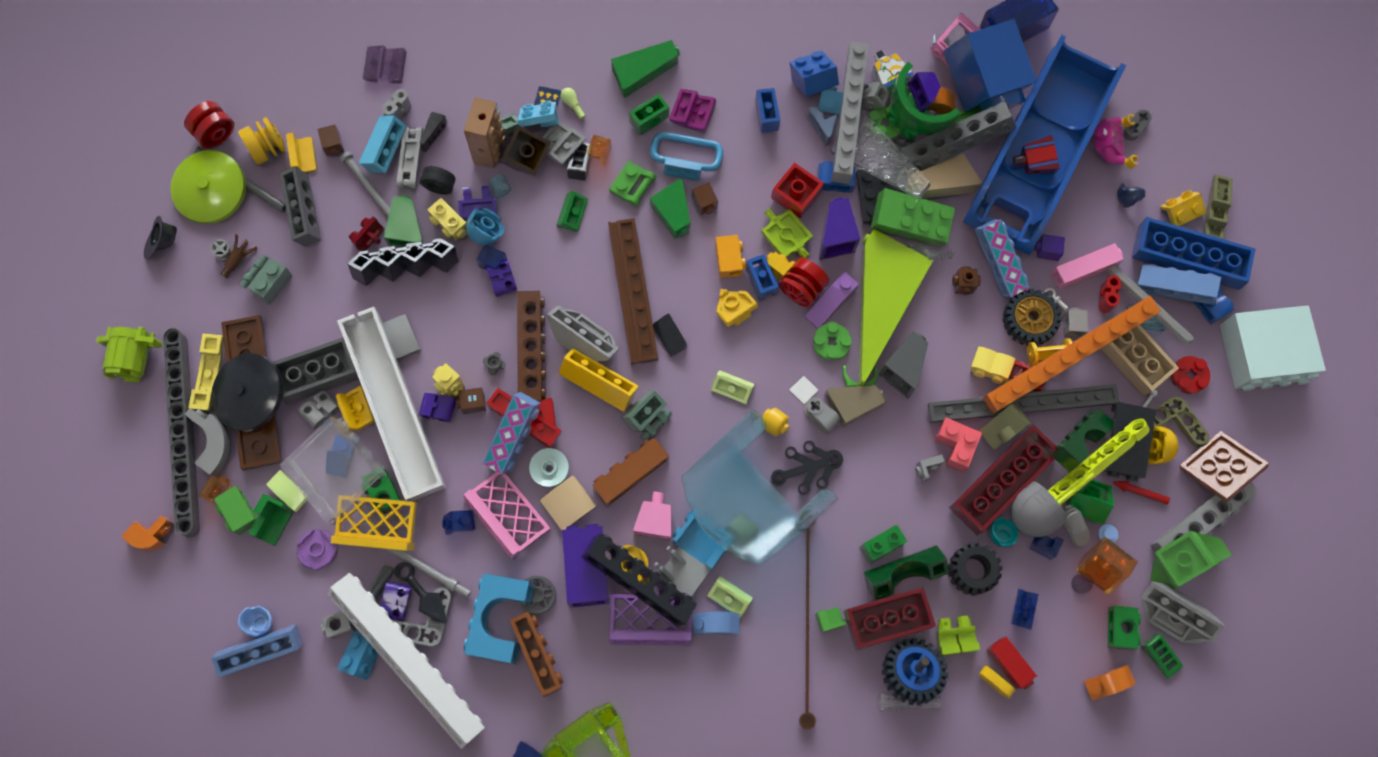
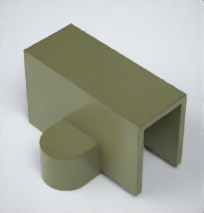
M1012 403L980 429L979 432H982L984 439L995 450L1001 444L1007 443L1020 433L1031 421L1015 403Z

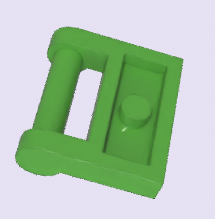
M628 160L609 188V192L637 207L640 202L639 199L649 184L654 182L656 175ZM641 177L645 178L635 194L629 195Z

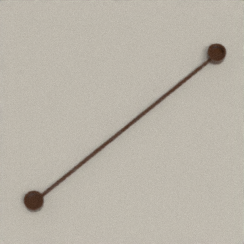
M805 510L800 516L801 523L806 526V713L799 717V725L806 730L813 728L816 724L815 716L809 713V527L817 519L815 512L812 510Z

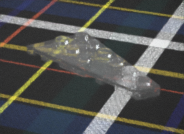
M862 109L859 118L854 166L920 200L931 186L930 182L911 164L909 159L900 152L892 140L877 127L876 123ZM836 143L830 149L833 155L835 153Z

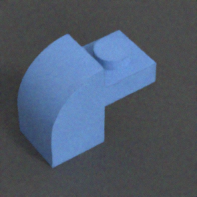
M704 612L693 614V635L740 634L739 613Z

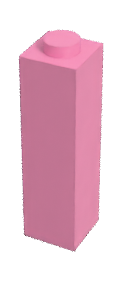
M1114 243L1056 267L1051 275L1060 290L1104 272L1109 267L1118 266L1124 260L1123 253Z

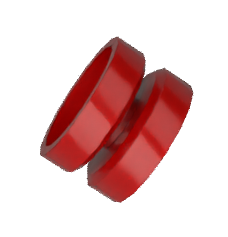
M204 101L196 105L187 114L184 120V127L203 148L210 149L221 145L230 137L234 130V121L216 102Z

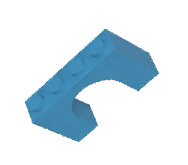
M484 573L483 578L480 579L478 584L479 594L478 598L474 601L473 609L475 611L473 618L469 621L468 628L470 631L468 638L464 642V654L516 665L520 644L494 638L488 630L487 619L491 609L503 601L530 605L535 585L529 581Z

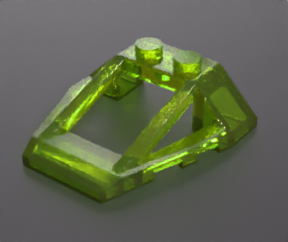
M610 702L585 712L555 734L541 751L543 757H576L572 750L597 733L613 757H631L622 719ZM611 727H613L622 754L606 732Z

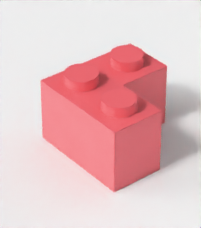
M945 418L941 422L934 439L952 447L945 465L961 472L967 470L982 432Z

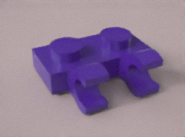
M481 186L482 199H472L471 188H463L464 200L458 201L459 216L463 220H467L472 211L477 208L481 211L485 208L497 214L496 198H491L489 186Z

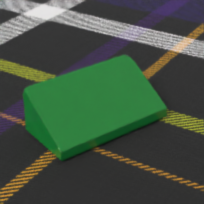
M574 191L567 193L556 226L577 232L588 198Z

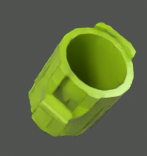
M108 327L106 336H98L96 338L97 343L107 347L102 370H104L103 375L110 379H114L115 376L124 378V382H139L141 377L144 376L149 348L162 347V341L155 338V333H151V335L147 333V329L143 327H137V329Z

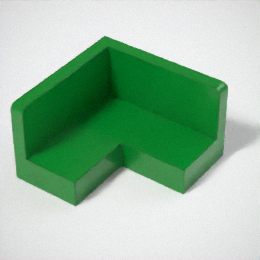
M262 494L253 510L258 517L251 527L249 534L275 546L294 510L286 504Z

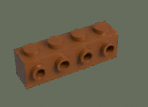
M526 612L511 619L510 623L542 697L563 689L561 686L564 683L560 672H555L553 667L556 664L552 653L547 654L544 647L548 645L543 634L539 635L537 627L540 625L536 616H531L529 612Z

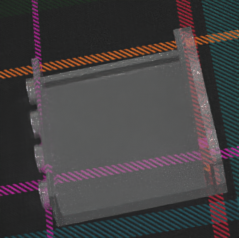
M332 416L280 464L327 524H336V518L378 478L387 477L383 472L384 467L371 457V451L367 447H363L359 442L360 438L347 428V422L342 418Z

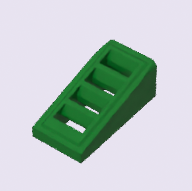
M1160 633L1154 634L1141 645V648L1167 679L1183 667ZM1158 644L1159 647L1154 650L1152 647ZM1163 650L1164 653L1159 657L1157 653ZM1168 656L1170 659L1163 663L1162 660ZM1173 662L1175 666L1168 671L1166 667Z

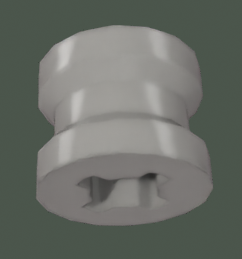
M223 239L215 240L210 247L211 253L220 262H226L233 250L228 242Z

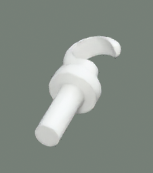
M1048 288L1044 291V293L1048 291L1053 293L1051 297L1055 299L1053 301L1054 304L1058 303L1065 311L1069 308L1060 300V296H1055L1056 292L1054 289Z

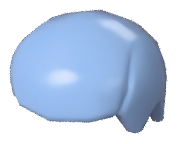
M261 606L246 607L238 617L240 630L251 637L263 636L272 627L273 618L270 611Z

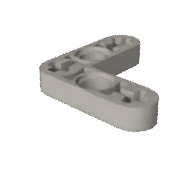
M438 588L434 593H440L441 595L444 592V595L447 596V599H443L442 604L445 607L446 618H448L452 595L446 588ZM427 616L425 626L392 620L402 630L403 625L406 626L403 631L406 638L411 628H417L418 636L415 639H411L414 644L436 647L442 642L446 624L441 622L435 623L429 616ZM423 629H426L425 634L432 635L435 632V635L438 636V639L433 640V643H430L431 640L423 637V642L420 641L423 636Z

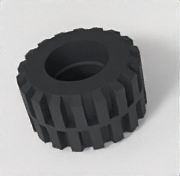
M970 543L957 550L949 561L951 563L948 564L950 569L948 576L953 579L951 581L952 585L956 584V589L958 591L963 590V594H971V596L981 595L990 591L999 583L998 580L1002 576L1000 571L1003 570L1002 566H999L1001 559L1000 557H995L997 553L995 550L991 552L988 545L983 547L982 543H977L976 545ZM968 559H976L983 565L984 577L982 580H974L968 576L965 570V563Z

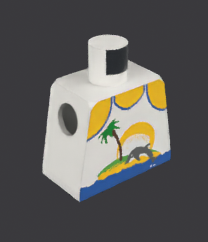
M883 50L874 55L877 62L873 65L872 75L875 82H882L889 89L891 83L897 79L905 63L897 54L886 57ZM911 70L908 72L906 76L908 81H910L914 75V73Z

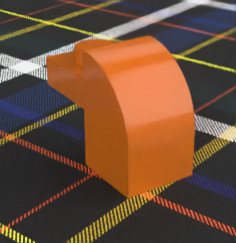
M941 87L934 101L927 109L929 111L933 110L937 115L939 113H950L955 109V95L949 89Z
M162 515L149 529L135 521L121 537L135 548L143 551H155L165 545L160 538L170 532L171 526L174 523Z
M1128 664L1084 681L1092 700L1118 693L1136 684Z

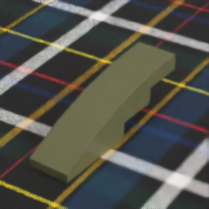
M1217 174L1213 176L1206 208L1204 234L1224 239V228L1228 223V209L1232 205L1233 179Z

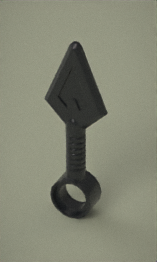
M405 562L399 563L395 567L394 574L397 579L408 582L419 595V612L446 624L447 618L440 593L426 592L414 578V567ZM403 567L409 568V574L406 577H401L400 575Z

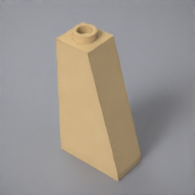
M961 154L911 175L904 185L910 195L925 199L974 193L981 186L982 181L965 155Z

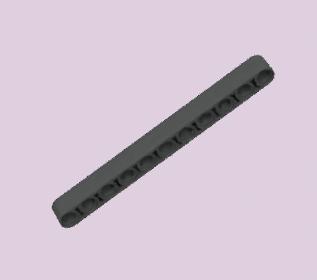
M170 328L165 331L163 342L174 523L177 533L192 538L199 533L200 522L193 423L185 415L189 409L191 397L187 337L178 329ZM178 336L177 341L173 342V339ZM180 354L179 358L174 360V357ZM181 372L180 377L175 379L176 374ZM182 391V394L176 398V394ZM183 409V413L177 416L178 411ZM184 428V432L178 435L179 430ZM186 447L184 453L180 454V449ZM187 465L186 471L181 473L182 467ZM188 484L187 491L182 493L183 486ZM189 504V509L183 512L184 506ZM190 523V529L185 532V526Z

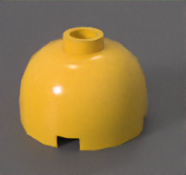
M1154 426L1148 459L1149 464H1167L1177 455L1179 448L1178 439L1170 429Z

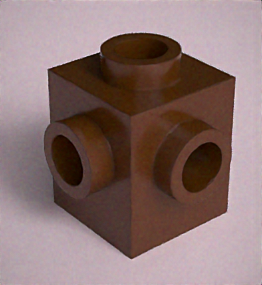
M969 266L958 268L955 275L952 276L955 294H973L981 283V277L978 275L977 269H971Z

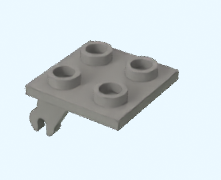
M668 546L666 550L672 556L668 563L663 567L656 562L654 566L659 570L662 579L672 582L676 585L677 590L692 597L711 569L680 547L675 551Z

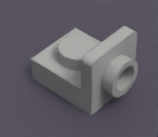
M938 455L920 460L916 464L917 467H915L917 477L921 478L922 482L929 479L928 471L938 470L940 465L944 463L943 456Z

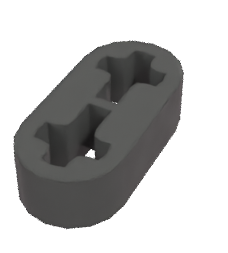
M1139 110L1130 120V122H1135V124L1127 128L1124 127L1123 136L1126 139L1135 140L1152 119L1149 111ZM1141 117H1144L1145 119L1141 123H1139L1138 120ZM1133 127H1135L1136 130L1133 133H1130L1129 131Z

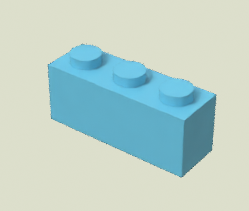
M379 116L359 164L371 173H386L406 125L395 116Z

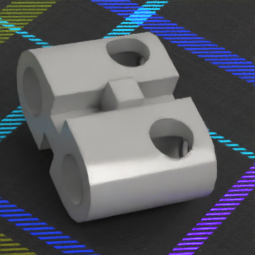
M398 89L392 94V100H387L382 106L384 116H395L401 120V114H406L409 111L411 103L407 92L403 89Z
M322 390L313 397L312 401H307L301 406L298 412L316 429L324 424L328 417L331 418L340 409L337 402L325 390Z

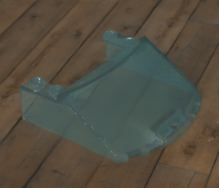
M752 409L682 475V484H684L685 497L695 519L718 545L744 560L763 564L807 530L838 497L830 490H822L799 512L789 504L742 453L766 429L765 420L755 409Z

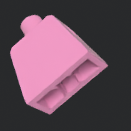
M653 492L652 502L643 501L633 534L671 540V505L663 504L664 493Z

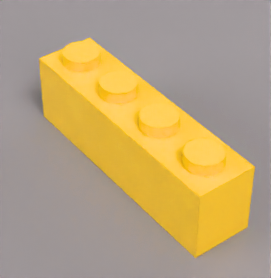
M574 348L563 358L558 373L623 412L633 402L639 387Z

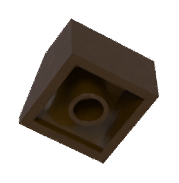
M518 125L500 162L517 171L536 175L551 142Z

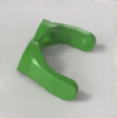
M843 365L842 376L846 387H857L858 383L852 381L847 376L846 365ZM877 367L873 369V379L864 383L863 386L875 385L878 375Z

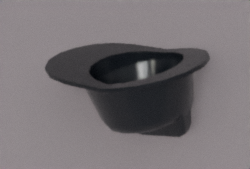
M157 216L145 244L144 257L149 259L156 250L169 248L175 241L177 227L163 222L161 216Z

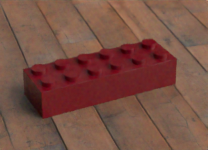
M1033 424L949 509L978 536L1017 498L1023 489L1030 485L1055 460L1052 456L1057 451L1055 449L1056 445Z

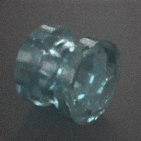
M497 175L489 180L488 184L493 188L494 197L505 196L511 191L510 185L506 183L505 175Z

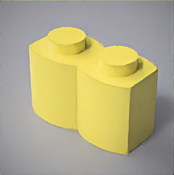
M978 346L970 371L979 378L989 377L997 384L1007 383L1015 363V358Z

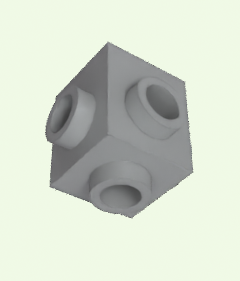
M882 82L864 83L861 103L867 109L882 108L885 106L890 92Z

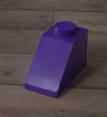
M917 72L908 82L919 112L924 113L932 104L941 88L935 72Z

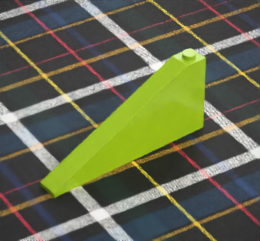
M873 229L871 234L867 233L862 241L865 245L862 250L858 386L864 385L933 260Z

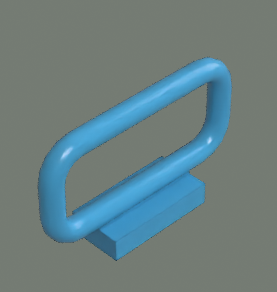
M661 132L656 134L652 140L650 155L656 162L664 164V175L700 181L701 171L712 172L720 167L723 158V148L718 142ZM666 139L714 148L716 150L715 161L713 164H704L661 156L657 153L659 141Z

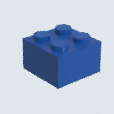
M816 51L811 55L799 57L789 62L792 81L806 97L839 85L837 66L823 51Z

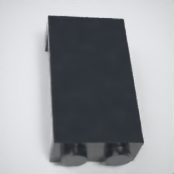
M1116 402L1112 404L1111 411L1115 412L1111 438L1123 431L1127 425L1136 419H1144L1146 421L1149 433L1140 441H1136L1134 446L1102 472H1107V476L1119 478V475L1126 476V480L1138 482V479L1146 477L1156 409Z

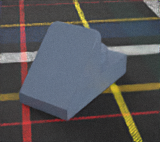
M814 106L809 109L807 118L824 144L828 145L837 114L825 120L823 112Z

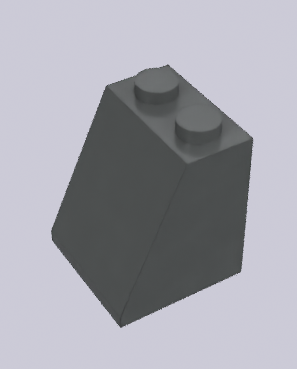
M913 331L885 363L879 373L881 378L907 399H909L919 383L928 347L926 338L922 334Z

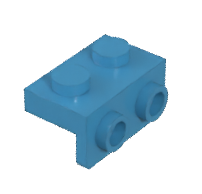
M836 87L822 91L818 110L840 115L842 92L837 91Z
M354 630L337 669L367 680L379 653L360 632Z

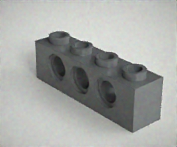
M297 167L280 173L292 240L305 247L320 241L321 236L309 175Z

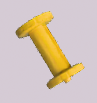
M1064 339L1063 345L1038 348L1034 342L1028 343L1027 358L1031 367L1035 366L1039 361H1043L1071 344L1072 340Z

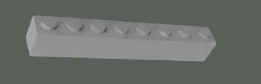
M851 41L848 49L831 182L849 184L853 174L869 46L867 43Z

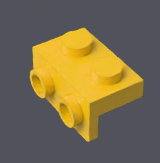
M1191 190L1181 193V196L1178 198L1168 199L1165 204L1160 206L1161 210L1167 211L1170 224L1181 226L1206 214L1201 193L1192 192Z
M361 385L346 394L338 393L336 395L337 405L341 410L344 418L343 422L348 430L360 431L375 422Z

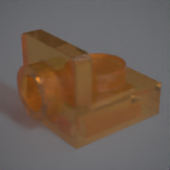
M211 475L199 496L212 503L214 498L219 496L221 486L227 489H231L233 486L229 484V479L221 475L218 478Z

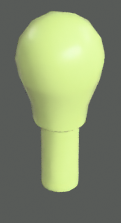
M572 88L563 89L560 95L561 100L574 110L580 120L584 119L586 115L579 106L576 92Z

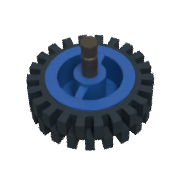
M912 638L911 641L905 639L903 642H898L888 652L882 663L884 667L882 675L886 676L883 681L884 684H889L887 687L888 691L893 690L895 698L900 696V701L904 703L907 700L909 705L929 703L943 691V687L947 684L945 679L948 678V673L945 670L948 667L947 664L942 663L945 658L944 656L939 657L937 655L940 652L938 649L935 651L931 649L933 644L925 645V640L921 639L917 642V638Z

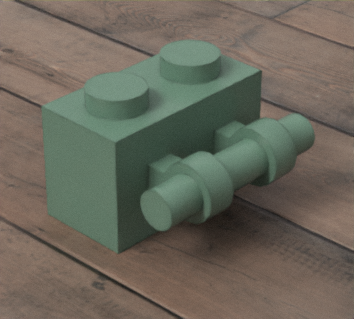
M262 254L259 259L253 262L254 266L251 270L244 274L243 280L239 285L245 289L248 287L255 297L270 305L292 274L284 265Z
M655 390L647 391L621 418L634 432L644 429L645 432L640 437L646 441L657 433L656 430L661 425H665L668 422V418L672 413L668 409L663 413L661 412L667 403ZM656 417V420L650 425L649 423Z

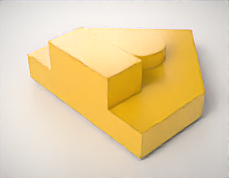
M720 289L716 313L727 327L733 324L739 325L751 317V312L758 308V303L747 291L734 292Z

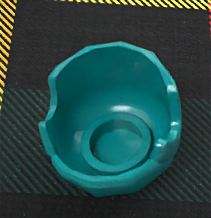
M1000 516L992 522L989 528V538L992 543L999 547H1012L1019 538L1018 528L1012 520L1003 519V516Z

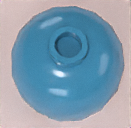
M478 208L472 211L466 222L467 235L472 241L482 246L492 245L498 241L503 235L505 227L504 225L502 227L500 223L501 218L497 214L485 208L482 211L478 210Z

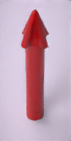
M1113 481V484L1124 493L1128 491L1166 505L1170 501V497L1129 484L1130 481Z

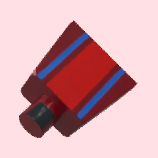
M1053 135L1024 145L1021 149L1022 155L1013 156L1014 167L1024 166L1025 173L1028 175L1055 174L1060 169Z

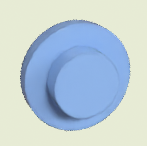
M1106 524L1100 527L1098 537L1103 543L1112 544L1118 539V531L1114 526Z

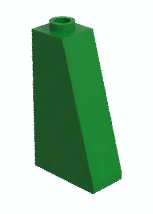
M672 40L611 59V68L623 98L634 93L678 64L680 52L678 46H674Z

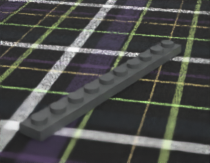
M1116 384L1030 392L1012 403H1015L1025 414L1112 405L1113 403L1120 402ZM983 397L927 404L930 423L942 422L945 418L956 421L995 417L1009 406L1007 405L993 414Z

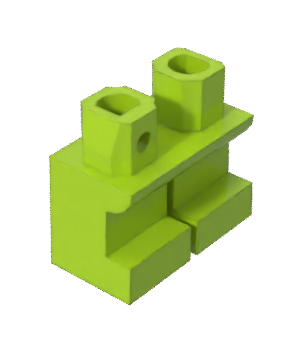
M968 615L956 617L958 628H951L950 618L938 620V631L935 632L937 649L940 651L938 656L980 650V645L975 635V625L971 626Z

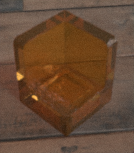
M593 134L587 155L601 159V165L605 166L611 150V139Z

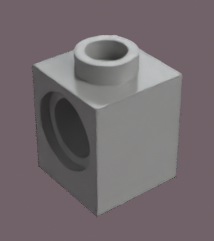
M1075 307L1070 308L1063 315L1064 337L1081 338L1088 333V310H1081V308Z
M342 611L322 617V632L324 636L327 635L330 639L352 633L355 630L353 623ZM336 620H340L341 627L334 631L333 623Z

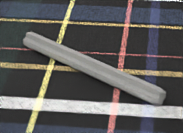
M1116 265L1109 267L1107 273L1110 276H1118L1121 280V286L1138 302L1149 296ZM1155 302L1161 312L1154 317L1183 344H1191L1194 337Z

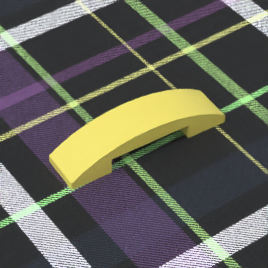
M203 333L199 350L202 354L195 389H192L188 408L209 411L212 405L211 393L213 383L222 365L223 336Z

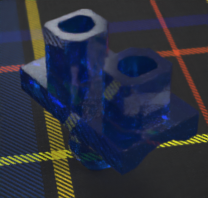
M1022 589L1017 590L1011 625L1029 630L1032 629L1039 594Z

